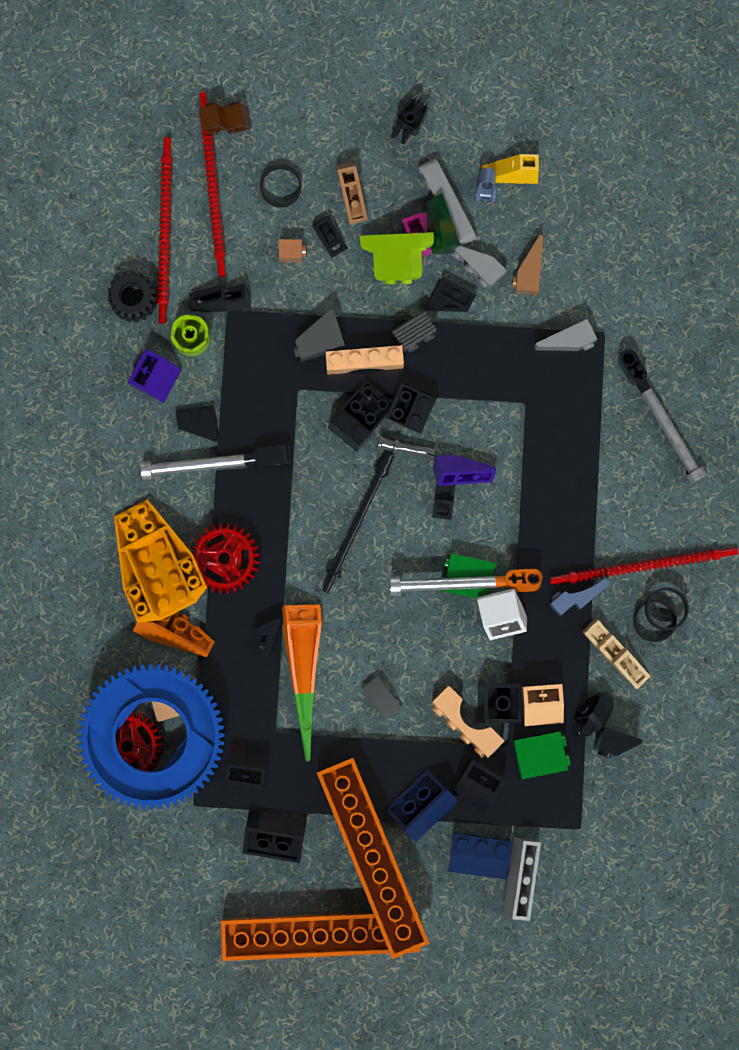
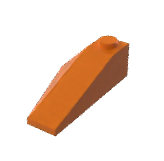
M179 612L163 620L137 622L133 629V632L150 641L204 657L208 656L215 643L198 626L192 625L185 614L182 615Z

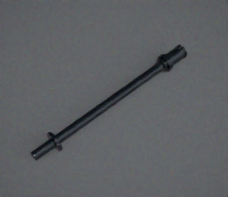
M384 452L378 467L374 469L376 476L332 569H326L325 571L329 574L322 588V591L329 594L336 577L339 579L342 577L338 572L382 478L389 475L388 470L395 458L392 454Z

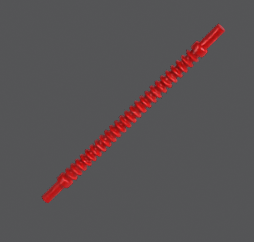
M199 93L200 108H203L208 104L207 93ZM202 131L201 134L204 135L202 137V140H204L202 144L205 145L203 147V150H205L203 155L206 156L204 158L206 161L204 165L207 166L205 168V171H207L205 175L208 177L206 181L209 182L207 183V187H209L207 191L210 192L208 194V197H210L208 202L211 203L209 205L211 208L209 212L212 213L210 215V218H212L210 222L213 224L211 226L213 229L211 233L214 234L212 239L215 240L213 241L215 245L213 247L215 250L214 258L217 261L218 277H225L224 258L226 254L223 250L225 246L222 245L224 243L222 240L224 236L221 235L223 233V230H221L223 226L220 224L222 220L219 219L221 217V214H219L221 209L218 208L220 207L218 203L220 199L217 198L219 196V193H217L219 189L216 188L218 186V183H216L218 178L215 177L217 175L215 172L217 168L214 167L216 162L213 161L215 160L213 156L215 152L212 151L214 149V146H212L214 142L211 141L213 136Z
M168 137L163 138V156L161 157V164H163L161 169L163 170L160 172L163 174L160 177L163 181L160 182L162 185L160 187L162 190L160 192V195H162L160 197L162 201L160 205L162 207L159 209L162 211L159 214L162 217L159 219L161 221L159 224L161 227L159 229L161 232L159 234V237H161L159 239L161 243L159 248L161 250L158 251L161 253L158 256L160 258L158 261L160 264L158 266L160 269L158 271V274H160L158 285L160 287L157 288L160 290L157 293L159 296L157 298L159 324H166L167 305L169 304V298H167L169 295L167 293L169 290L167 287L169 285V282H167L169 277L167 275L170 274L167 271L170 268L168 266L170 263L168 261L170 258L168 255L170 253L168 250L170 248V245H168L170 243L168 239L170 234L168 233L171 231L169 229L171 226L169 224L171 221L169 218L171 216L169 213L171 211V208H169L171 206L169 202L171 198L169 196L172 194L169 191L172 189L170 187L172 184L170 182L172 179L170 176L172 174V171H170L172 166L170 165L173 162V158L171 157V138Z

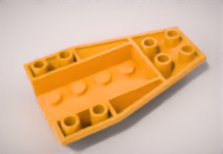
M147 499L114 516L123 590L136 621L140 623L163 620L196 603L207 589L197 562L190 550Z

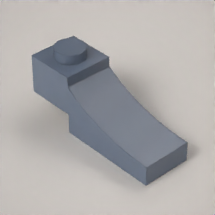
M604 578L593 587L581 592L568 594L565 591L561 594L559 591L551 598L553 602L549 605L559 616L573 605L581 609L610 583Z

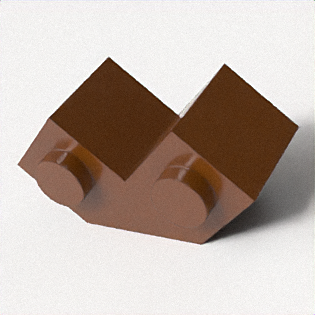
M240 102L230 103L225 108L216 103H208L205 107L199 109L203 131L210 135H217L219 131H228V134H234L252 129L248 107Z

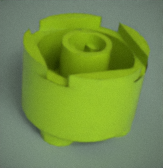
M183 315L176 319L172 325L171 340L181 354L188 357L197 356L208 348L210 332L202 318L194 315ZM191 333L194 337L190 338L187 334Z

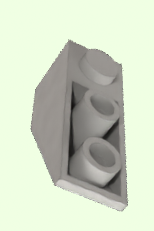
M459 246L450 253L456 261L461 260L465 264L464 269L470 275L474 274L478 278L477 282L483 288L487 287L490 290L506 275L507 270L492 256Z

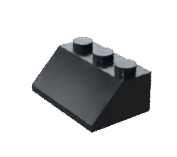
M249 810L242 853L300 863L307 820Z

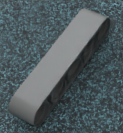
M436 158L418 166L420 174L422 173L424 176L423 180L428 190L431 189L433 193L431 194L434 198L438 194L443 193L460 245L463 246L476 240V235Z

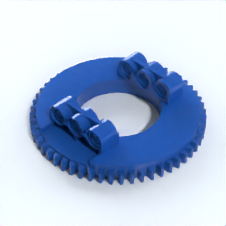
M149 663L148 669H145L144 664H141L139 670L133 665V671L131 672L128 668H125V674L118 671V678L111 675L112 682L105 679L106 687L99 685L100 693L95 691L92 693L95 699L88 698L91 706H84L88 713H81L85 720H79V724L84 727L78 728V732L83 734L77 737V740L83 741V743L78 745V748L84 749L79 753V756L86 757L81 763L88 764L84 769L85 771H92L89 778L96 777L93 784L101 783L99 790L101 791L106 788V796L113 793V801L120 797L119 804L126 800L127 807L134 803L135 809L138 808L139 804H142L143 810L146 809L147 805L153 810L155 804H157L159 810H161L163 803L169 808L171 801L176 806L177 799L185 802V795L192 798L191 791L198 793L197 786L204 788L202 780L210 781L207 774L214 775L211 767H218L214 760H221L217 753H223V749L218 747L224 745V741L219 740V738L225 736L224 733L219 732V730L224 728V725L218 724L223 719L222 717H216L220 710H214L217 706L216 702L210 703L213 696L206 697L209 690H201L203 684L195 685L197 678L190 681V674L188 673L186 676H183L182 669L176 673V667L169 671L168 665L161 669L159 663H157L156 668H153L152 664ZM151 701L160 702L170 706L181 716L186 727L187 736L162 769L155 771L141 770L130 765L122 757L117 748L115 735L138 704Z

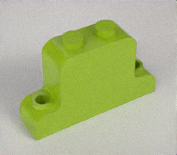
M433 232L360 236L362 249L368 251V253L373 252L375 278L378 281H385L386 285L397 284L399 280H401V284H412V280L419 279L422 276V250H427L434 243Z

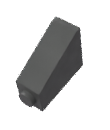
M333 309L324 314L295 340L294 353L296 358L300 357L301 362L326 355L327 351L345 349Z

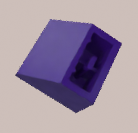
M145 349L128 380V384L164 403L182 370L163 357Z

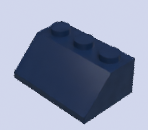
M426 769L385 810L417 842L458 801Z
M453 833L448 872L506 879L510 864L512 841Z

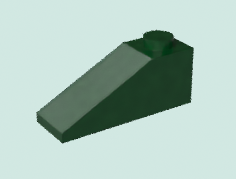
M443 193L427 201V233H434V243L431 246L433 254H448L461 246Z

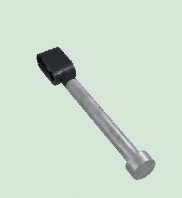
M631 349L624 350L618 358V364L628 381L638 387L687 469L689 475L686 477L690 484L707 476L708 474L705 469L698 467L647 382V371L636 352ZM623 356H630L632 358V363H625L623 361ZM635 372H636L637 374L640 373V374H641V377H640V378H638V377L634 378L633 375H634Z
M289 445L254 448L253 453L157 464H152L151 460L141 461L140 467L142 479L151 480L154 475L254 464L256 469L291 465Z

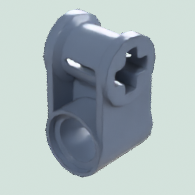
M489 167L483 168L479 172L476 202L486 200L495 203L496 171Z

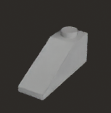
M588 319L537 342L534 348L535 350L579 351L581 349L587 351L594 347L597 337Z

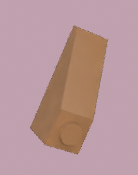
M354 161L335 165L349 224L367 221L368 218Z
M539 235L520 266L517 275L513 276L512 288H515V293L538 295L543 235Z

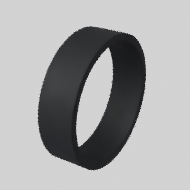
M283 164L269 167L260 179L262 197L268 204L274 207L292 205L301 193V180L298 173L290 166ZM278 169L292 172L299 182V189L295 197L284 203L271 201L262 190L265 177L270 172Z
M670 587L658 589L650 594L646 600V618L657 629L666 631L676 629L688 617V601L677 589ZM659 591H672L679 595L684 603V617L674 627H661L649 615V602L653 595Z
M650 600L649 603L657 602L665 605L672 613L673 627L677 625L676 613L668 603L662 600ZM646 602L641 604L635 611L633 618V624L637 634L641 638L649 642H660L668 639L674 633L675 629L671 630L666 637L659 640L649 639L640 632L637 626V615Z

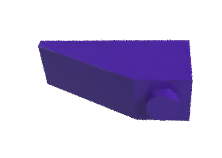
M457 455L436 456L433 471L438 486L491 483L496 473V467Z

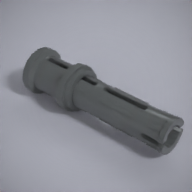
M380 434L377 451L386 450L391 451L393 454L401 452L434 459L436 447L400 441L399 437L394 439Z

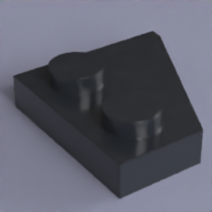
M443 277L426 310L468 312L477 295Z
M214 405L176 410L178 430L218 442Z

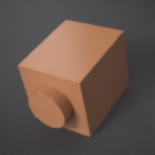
M279 239V262H302V257H306V245H302V240Z

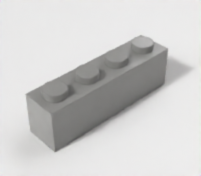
M513 838L503 916L514 920L530 921L541 842L526 838Z

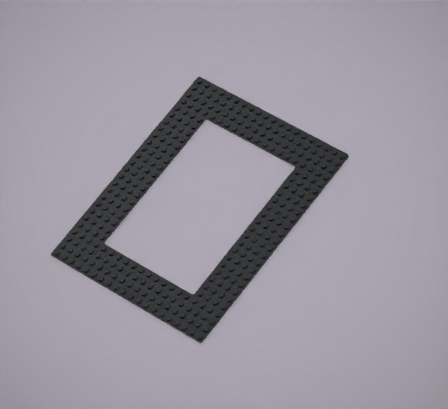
M228 311L226 316L217 457L253 453L254 448L289 445L291 465L256 469L254 464L216 469L212 525L219 529L220 523H222L224 528L229 523L231 529L237 525L238 532L243 528L245 530L244 536L250 533L251 536L248 540H255L252 547L258 546L254 553L260 554V557L255 558L260 564L254 565L258 572L252 571L255 578H248L250 584L242 583L243 590L237 586L236 593L231 588L229 594L226 593L225 589H223L222 594H219L218 588H216L214 593L211 592L212 586L208 588L205 633L215 643L208 656H203L201 682L203 687L201 690L208 689L206 697L212 695L213 699L210 703H217L214 710L219 709L220 713L216 717H222L223 719L218 724L224 725V728L219 730V732L224 733L225 736L219 738V740L224 741V745L218 746L223 749V753H217L221 760H214L218 767H211L214 775L207 774L209 782L202 780L204 788L197 786L198 793L194 792V806L333 815L317 772L353 758L377 817L392 818L385 809L426 769L451 793L469 761L473 760L506 780L498 795L484 813L452 794L458 802L438 821L579 830L582 825L586 736L583 735V737L578 738L574 734V729L578 723L575 715L588 700L590 640L582 631L591 623L592 600L581 609L573 605L561 616L549 604L553 602L551 598L559 591L561 594L565 591L568 594L581 592L593 587V580L588 578L587 581L582 579V582L577 580L576 583L564 582L551 585L549 577L566 575L571 571L577 573L578 570L581 572L584 569L586 571L588 569L594 570L605 334L603 332H594L597 341L594 343V347L587 351H584V349L579 351L535 350L534 346L537 342L563 330L432 322L437 330L436 334H434L435 338L427 343L425 341L419 343V348L411 353L409 351L403 352V369H359L348 373L327 375L326 355L301 362L300 357L296 358L293 349L296 346L295 340L322 316ZM336 317L345 344V349L342 350L399 346L392 335V331L407 322L404 320ZM368 381L382 394L396 396L401 383L442 399L523 403L525 405L517 570L537 569L542 574V582L537 591L516 592L527 615V632L513 635L511 683L522 684V687L562 684L564 700L563 723L524 726L522 703V723H509L507 746L499 747L488 759L485 757L480 758L474 752L475 747L466 744L311 735L310 761L307 762L301 735L283 734L276 731L283 626L282 606H284L297 396L300 390L356 393L363 383ZM223 534L211 539V546L225 540ZM242 550L241 569H247L248 550ZM227 553L219 555L220 563L226 564L229 562L230 557ZM209 569V577L221 583L223 578ZM534 577L528 578V581L531 583L538 582ZM275 619H279L281 623L270 657L263 656L259 648L262 639L266 640L267 636L252 631ZM553 732H561V735H565L567 746L564 747V752L569 755L570 766H567L568 771L526 779L520 778L513 740ZM231 744L270 749L264 789L224 783Z

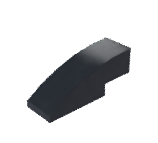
M222 284L189 293V309L191 311L227 312L251 307V292L245 284L230 288Z

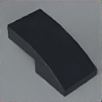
M436 482L432 518L452 519L456 485L438 486Z

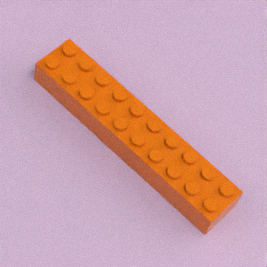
M351 758L317 772L391 958L395 959L428 945L429 941L354 759Z
M373 912L222 918L221 920L222 961L390 954ZM420 948L409 953L420 952Z

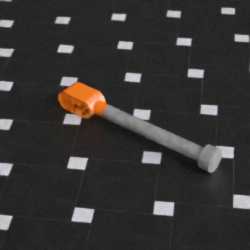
M537 569L510 570L506 576L400 580V576H391L390 588L391 596H401L403 591L505 587L507 590L514 588L516 592H533L540 588L542 574ZM534 577L538 582L531 583L528 581V578Z

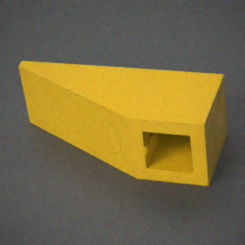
M519 154L481 166V169L489 167L496 171V183L538 184L539 155Z

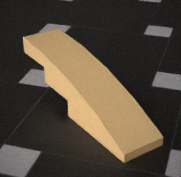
M595 618L582 631L635 689H638L651 677L598 619Z

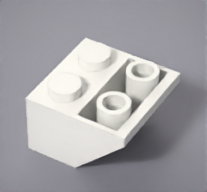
M514 588L477 598L483 627L490 640L527 632V615Z

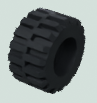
M130 271V274L123 272L121 277L117 275L115 277L116 281L112 280L110 283L111 288L108 287L109 295L107 296L114 313L122 320L126 319L127 322H131V320L139 322V319L145 320L147 315L151 316L152 310L156 308L157 292L149 278L143 276L140 272L136 274L135 271ZM132 287L141 289L143 291V298L139 304L127 306L122 302V295L127 289Z

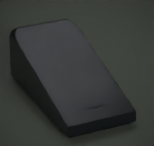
M329 216L311 225L331 258L348 249ZM340 244V248L337 251L331 250V248Z

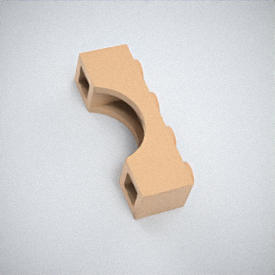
M402 346L327 351V375L348 373L359 369H403Z
M448 686L432 702V710L439 717L443 716L447 720L446 724L453 731L456 729L461 734L460 738L467 745L471 743L475 747L474 752L480 758L485 757L488 759L503 744L504 740L491 727L476 730L467 726L460 715V705L463 699Z

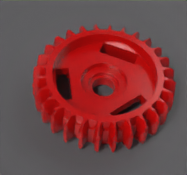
M220 523L219 529L212 525L213 531L211 532L205 528L206 535L204 536L202 533H199L202 539H194L197 546H191V548L195 550L192 554L206 582L207 588L212 586L211 592L213 593L218 588L219 594H222L223 589L229 594L231 588L236 593L237 586L243 590L242 583L250 584L248 578H255L252 571L258 572L254 565L260 564L259 561L255 560V558L260 557V554L254 553L258 546L252 547L255 540L249 541L250 533L244 536L245 530L243 528L238 532V526L235 525L231 529L229 523H227L226 528ZM223 534L225 540L209 548L207 547L206 543ZM242 550L249 551L247 569H241ZM222 553H227L230 557L229 562L226 564L219 562V555ZM208 568L223 578L221 583L205 575L206 569Z
M132 711L131 716L125 720L116 732L117 748L128 763H138V769L152 771L151 766L157 767L154 761H161L157 754L163 753V751L158 749V747L164 745V743L158 742V739L163 736L156 735L160 729L152 728L155 722L149 724L150 717L147 716L143 720V713H139L136 717V712ZM140 726H143L151 737L152 742L148 745L137 729ZM126 740L130 741L133 746L129 752H125L122 749V743Z

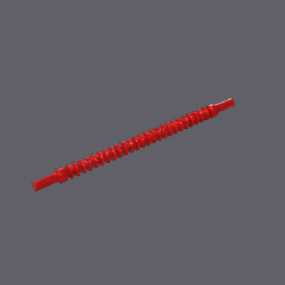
M737 547L723 550L715 548L711 549V551L706 550L705 553L704 551L700 553L695 552V554L691 552L690 555L685 553L684 556L682 554L679 557L674 555L673 558L672 556L668 558L663 557V559L659 557L658 560L653 558L652 561L650 559L647 562L642 560V563L637 561L636 564L634 562H631V564L626 563V565L622 563L620 566L616 564L615 567L610 565V568L607 566L604 569L599 567L598 570L596 568L594 570L588 569V571L584 569L583 572L578 570L577 573L571 571L566 575L549 577V581L552 585L564 582L576 583L577 580L582 582V579L587 581L588 578L590 580H593V578L598 579V577L603 579L604 576L608 578L609 575L614 577V574L619 576L620 573L625 575L626 572L627 574L631 572L636 573V571L640 573L641 570L646 572L647 569L649 571L652 568L657 570V567L662 569L663 566L668 568V566L673 567V565L678 567L679 564L683 566L684 563L689 565V562L694 564L695 561L700 563L701 560L702 562H705V560L710 561L711 559L715 561L719 560L720 557L738 555L739 552Z

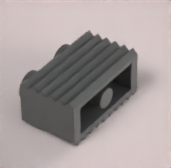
M423 311L394 329L392 335L399 346H402L404 353L407 351L411 353L419 348V343L423 341L427 343L435 338L434 334H436L437 330L426 312Z

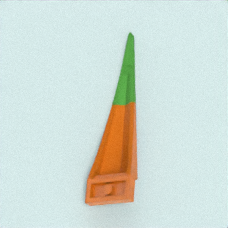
M320 605L282 606L284 625L282 629L304 754L308 762L310 761L314 686L322 626Z

